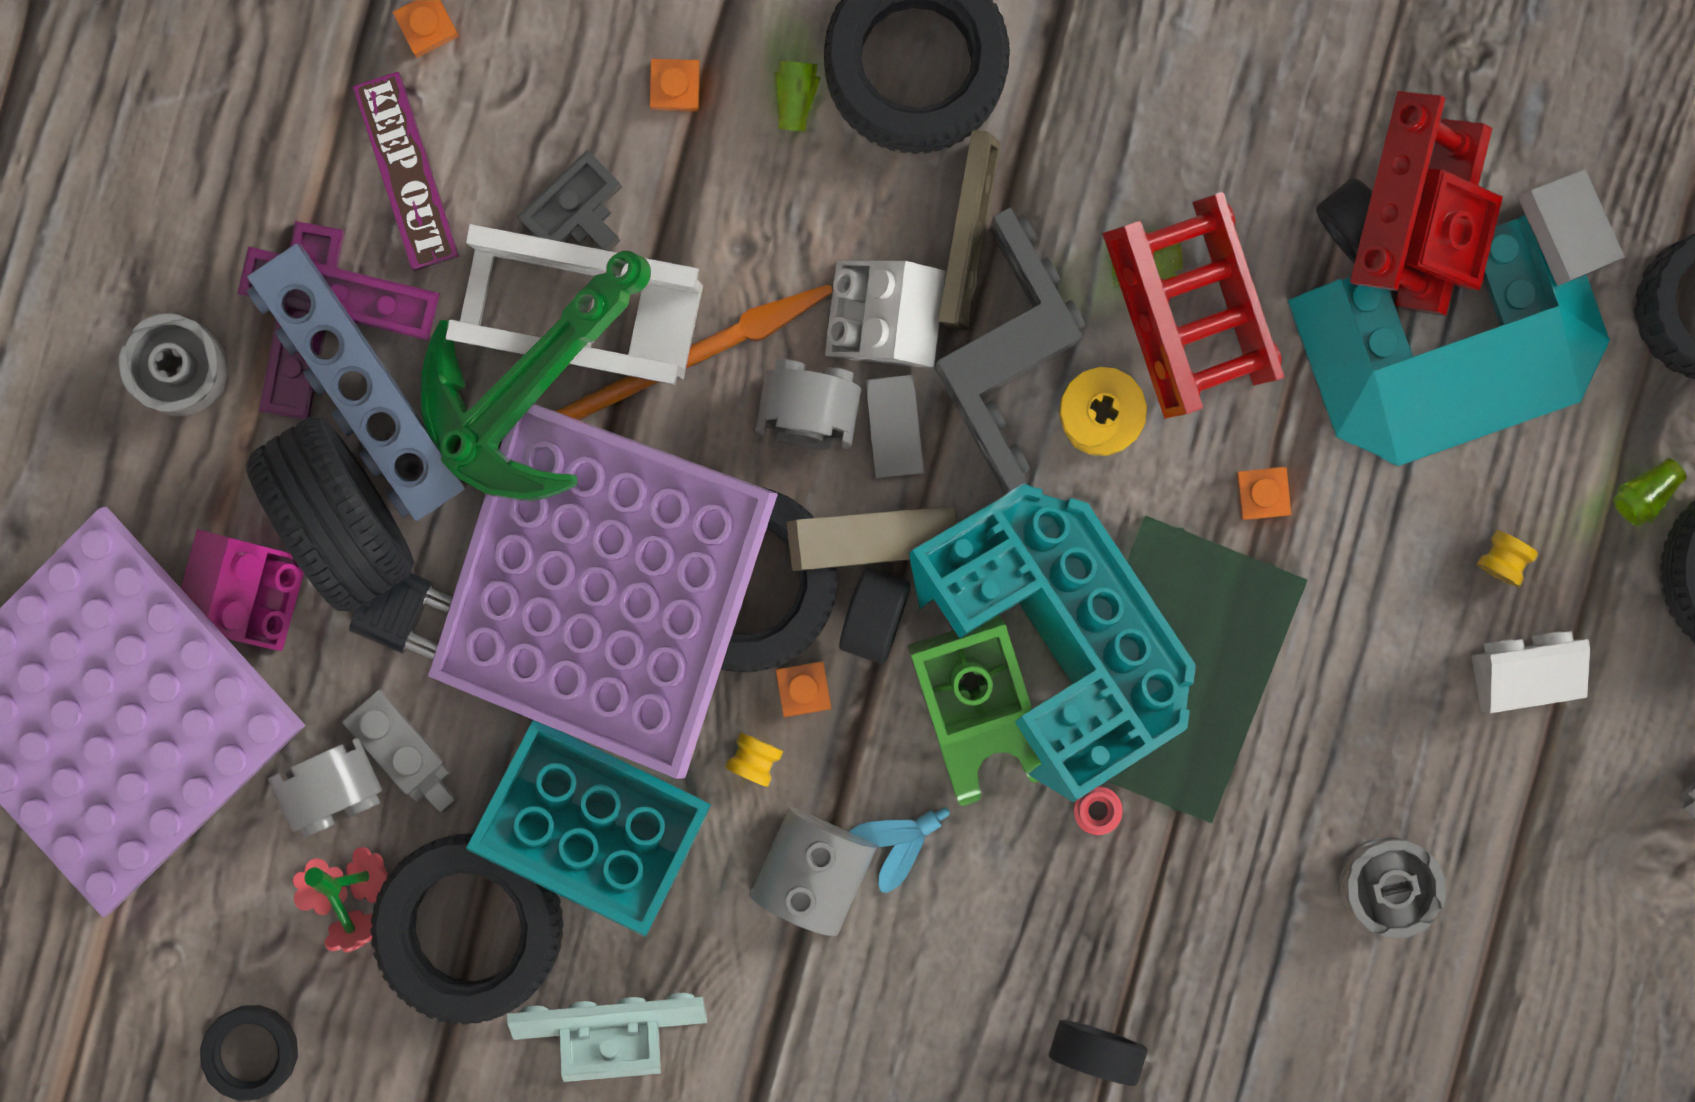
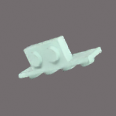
M675 993L667 996L665 1000L647 1002L643 998L628 997L617 1001V1004L597 1006L593 1002L581 1001L570 1004L566 1009L549 1010L544 1006H527L520 1009L519 1013L507 1014V1024L513 1040L560 1036L561 1076L563 1082L661 1074L659 1027L707 1023V1013L703 997H694V995L689 993Z

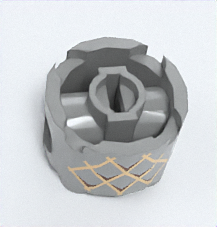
M1396 837L1375 838L1359 845L1344 859L1342 864V871L1339 877L1341 900L1347 913L1355 922L1369 931L1387 938H1409L1425 931L1434 922L1433 919L1438 915L1439 909L1442 910L1446 899L1445 877L1438 861L1421 846Z

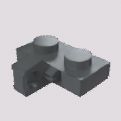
M586 150L517 217L536 237L566 242L573 236L581 243L589 236L602 250L610 251L620 240L603 222L611 214L604 204L622 188V185L590 151Z

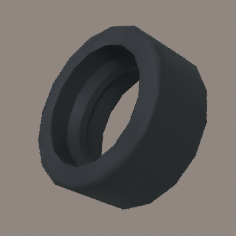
M261 1005L240 1006L218 1017L206 1030L200 1046L201 1068L208 1083L221 1095L237 1101L259 1100L274 1093L292 1075L298 1059L297 1038L290 1023L277 1011ZM242 1024H255L265 1028L273 1036L277 1044L278 1058L274 1069L266 1077L258 1081L245 1082L234 1078L225 1069L221 1060V1046L225 1036L233 1028Z
M1059 1020L1048 1056L1051 1060L1079 1072L1118 1084L1136 1086L1148 1049L1140 1043L1099 1028L1069 1020Z

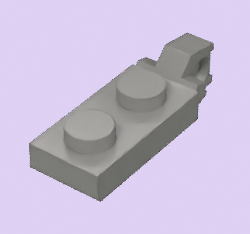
M377 690L342 722L355 738H359L362 746L406 795L409 794L415 802H418L425 796L442 813L458 800L455 794L442 781L450 773L443 765L445 761L381 690Z

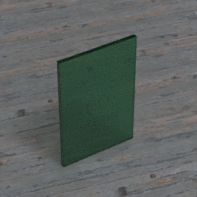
M1145 515L1127 562L1196 664L1194 683L1189 687L1187 710H1190L1188 728L1107 782L1167 805L1173 811H1182L1212 823L1308 580L1277 568L1272 563H1264L1189 533L1182 527L1177 528Z

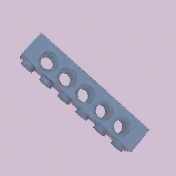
M296 243L247 276L253 285L247 290L250 298L263 315L268 311L272 312L281 325L275 331L277 337L290 355L296 352L301 354L309 366L308 369L303 371L306 379L319 396L325 392L330 396L337 409L331 412L333 418L347 437L355 433L365 447L359 453L362 460L375 477L383 473L393 489L387 495L402 517L410 513L417 522L466 488L467 485L464 481L455 477L440 460L442 455L428 435L425 424L301 244ZM294 289L306 292L311 300L310 311L302 318L291 316L285 308V298ZM322 330L334 333L339 340V350L333 358H322L314 351L313 339ZM356 371L365 377L368 387L366 394L362 398L352 399L343 393L341 379L345 373ZM385 412L394 419L396 429L392 437L379 439L372 435L368 423L374 413ZM414 453L421 458L424 466L421 476L416 479H406L398 473L396 461L401 454Z

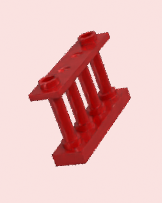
M1397 91L1350 282L1354 285L1398 291L1395 306L1403 310L1446 316L1454 284L1405 265V259L1428 167L1429 169H1442L1479 186L1493 128L1485 123L1441 119L1446 99L1441 95Z
M1223 192L1192 202L1196 217L1156 231L1145 232L1140 220L1102 233L1164 419L1186 415L1203 409L1200 399L1201 391L1249 374L1253 386L1285 378L1281 368V353L1278 346L1272 340L1235 229V215L1231 206L1226 202ZM1203 235L1212 263L1162 280L1159 277L1153 259L1154 252ZM1218 281L1227 309L1178 327L1175 324L1169 306V299ZM1234 327L1243 355L1193 373L1184 351L1185 345Z

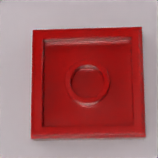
M1428 169L1405 265L1464 289L1480 291L1503 196L1442 169Z

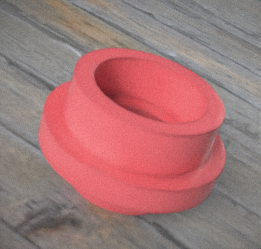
M1098 786L1075 801L1073 812L1077 824L1085 832L1092 835H1104L1113 831L1118 826L1122 818L1123 809L1119 797L1112 790ZM1095 801L1103 802L1107 808L1106 815L1099 820L1092 819L1089 815V807Z

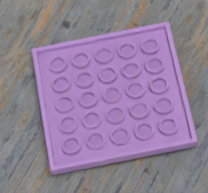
M533 404L503 438L499 451L508 459L523 463L539 471L576 475L577 485L561 494L534 501L513 500L485 494L428 677L673 778H685L778 494Z
M107 506L98 509L0 608V805L103 918L120 906L306 726Z

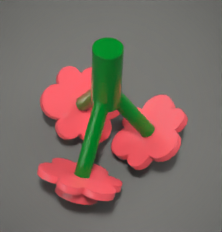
M366 847L354 850L353 862L347 865V875L343 876L340 868H329L324 860L316 858L306 864L304 872L296 873L292 879L294 887L298 889L293 897L294 904L298 909L303 911L313 909L318 915H326L330 912L332 905L340 920L334 922L328 928L330 935L326 937L324 944L329 951L342 949L343 952H351L372 940L370 928L373 927V923H371L373 914L364 915L360 910L347 913L343 905L348 894L345 886L350 885L351 893L356 899H367L370 903L377 902L376 897L381 890L383 882L387 880L388 873L383 865L382 856L378 853L371 854L370 850Z

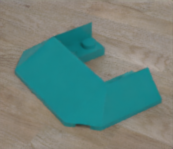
M1525 214L1518 219L1495 227L1483 277L1500 324L1499 327L1413 357L1389 289L1354 285L1350 282L1351 277L1344 280L1340 278L1287 300L1335 437L1379 456L1380 459L1395 466L1412 462L1581 402L1610 342L1587 275L1558 286Z
M1024 484L916 547L909 553L919 609L935 601L959 638L964 637L1018 603L1020 604L1072 683L1071 686L1015 721L1042 763L1028 773V775L1071 802H1075L1188 728L1190 710H1187L1189 687L1194 683L1196 664L1090 505L1073 498L1065 501L1042 494V489Z

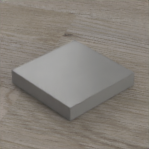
M1586 169L1518 196L1558 286L1625 258Z

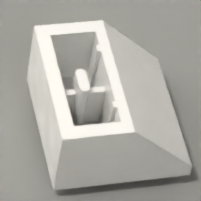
M836 261L825 356L895 366L934 367L939 329L938 318L946 271L909 261Z
M1559 631L1532 636L1533 645L1524 646L1523 639L1485 643V653L1471 655L1481 713H1495L1587 698L1590 660L1589 639H1573L1572 631Z

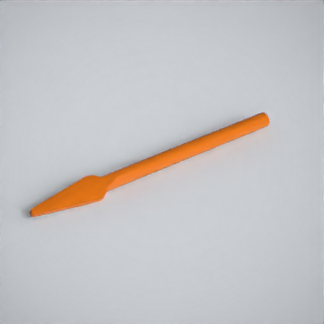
M827 284L748 309L742 314L738 323L692 344L686 369L747 339L756 342L764 340L831 295L833 292L832 286ZM626 376L555 412L582 420L658 382Z

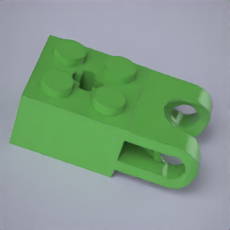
M1000 615L962 638H959L956 632L952 630L907 645L958 803L964 807L980 800L981 791L979 788L978 770L983 760L994 753L1007 752L1017 757L1028 779L1034 783L1039 782L1028 775V773L1042 763L1015 723L1017 719L1031 711L1032 706L1006 625ZM973 671L975 675L982 674L981 679H976L978 686L972 690H968L964 683L959 684L960 679H963V675Z

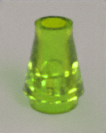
M779 60L778 72H773L778 112L777 129L806 132L809 114L821 77L817 76L818 64Z
M1666 458L1656 467L1620 485L1618 488L1619 493L1613 498L1614 505L1622 517L1634 526L1640 527L1645 522L1652 523L1678 487L1687 480V475L1675 460Z

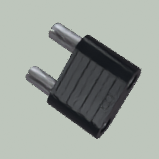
M410 573L408 578L398 584L394 583V586L384 593L379 592V596L369 602L364 601V605L356 609L349 626V631L402 654L408 649L433 660L434 652L410 643V640L436 650L437 643L414 634V631L426 604L446 613L449 611L450 606L429 598L430 595L450 604L453 597L432 589V581Z

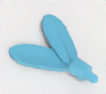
M944 807L936 813L931 809L916 819V821H871L859 824L849 831L877 844L878 847L894 845L879 873L878 885L881 892L888 893L902 884L923 846L925 836L942 826L941 820L950 814L948 808Z

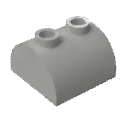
M790 805L749 896L762 908L790 923L819 934L837 936L878 845Z

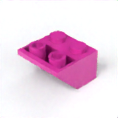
M197 529L181 589L227 639L283 652L304 573L288 552Z

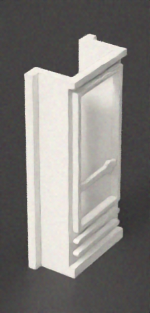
M470 224L466 244L475 249L460 322L449 320L446 339L524 355L540 339V337L481 326L495 257L595 276L606 273L607 262L617 253ZM645 258L651 267V277L647 286L641 291L628 355L591 348L593 342H589L569 364L675 385L676 379L684 380L703 285L697 280L699 269ZM628 263L623 267L621 276L627 272ZM594 299L592 300L591 309L594 306Z

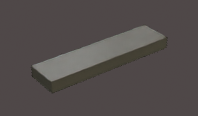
M972 130L938 318V322L948 328L963 331L969 328L1001 149L1000 141L985 131Z
M955 507L787 521L792 571L910 560L909 553L913 549L957 524Z

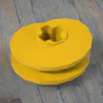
M1096 367L1080 373L1065 388L1059 404L1060 423L1067 438L1075 448L1093 456H1108L1123 451L1139 437L1146 423L1147 404L1142 389L1131 376L1116 368ZM1102 399L1111 403L1109 411L1115 414L1113 421L1107 418L1103 424L1095 421L1096 412L1090 409L1092 402L1099 405Z

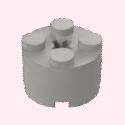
M171 313L151 316L138 323L132 330L133 332L128 337L125 345L122 346L119 354V372L122 382L127 391L148 408L173 416L192 415L210 406L224 392L228 376L226 351L219 338L210 329L190 318ZM173 355L183 361L182 366L177 368L176 375L166 371V366L173 363Z
M776 360L775 369L765 372L755 431L765 436L767 427L778 431L776 441L801 447L830 450L832 441H842L841 450L850 449L852 447L861 388L853 383L854 373L845 369L829 367L825 368L824 374L805 371V364L798 361Z
M359 738L347 743L350 750L348 753H346L342 744L291 767L290 770L285 772L288 780L284 782L279 773L268 778L292 833L300 829L303 838L334 825L335 823L331 815L345 809L349 818L380 804L376 794L383 790Z

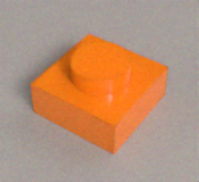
M415 0L392 12L416 58L459 37L441 0Z
M651 59L650 109L699 111L700 61Z
M1287 467L1236 472L1241 521L1291 515Z
M824 661L775 669L784 717L832 709Z

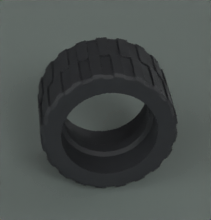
M1695 234L1664 249L1656 256L1654 262L1647 266L1642 274L1643 279L1640 285L1637 286L1635 295L1637 302L1634 308L1635 319H1637L1639 325V334L1641 339L1648 345L1649 352L1655 359L1658 358L1662 361L1666 368L1673 372L1682 373L1685 377L1695 379V339L1688 333L1680 320L1676 306V292L1682 274L1695 263Z

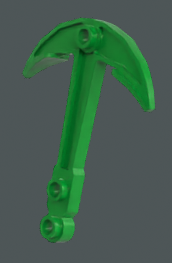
M626 250L613 255L607 262L606 273L595 275L576 294L574 299L563 309L561 318L469 411L457 391L465 388V382L456 358L454 341L446 339L449 321H439L426 351L421 372V414L428 435L442 455L440 460L455 477L485 494L521 501L546 499L561 494L577 485L576 475L536 470L523 463L508 459L499 451L498 445L587 343L595 341L628 306L630 295L642 291L647 286L651 277V267L644 257ZM628 263L627 272L621 276L623 267ZM594 299L593 308L587 312L590 302ZM462 441L461 448L456 453L458 443Z

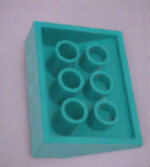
M533 720L466 850L646 937L706 819L711 804L579 739Z

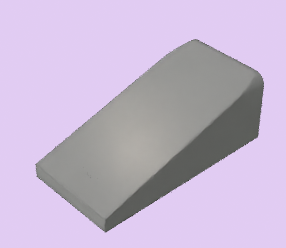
M914 375L865 380L875 478L924 474Z

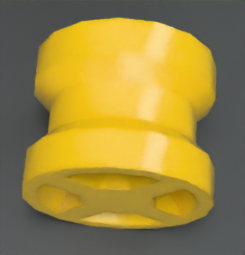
M1495 530L1491 537L1492 547L1488 554L1481 555L1476 565L1502 582L1520 588L1524 581L1523 571L1527 564L1535 562L1539 553L1521 540L1505 532Z
M740 732L736 740L738 745L735 756L728 758L724 768L748 780L768 787L772 779L770 769L774 762L781 759L784 751Z

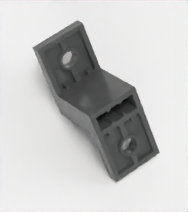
M1011 207L993 216L989 230L1033 308L937 361L935 368L1004 495L1011 493L1027 482L1024 474L1030 467L1017 444L1015 443L1008 447L1000 431L1004 430L1003 427L1006 424L994 402L991 400L984 404L982 398L1076 347L1083 338L1080 331L1085 326V322L1074 302L1070 300L1064 303L1057 291L1061 279L1054 265L1048 257L1040 260L1033 248L1037 236L1030 222L1024 214L1016 217Z

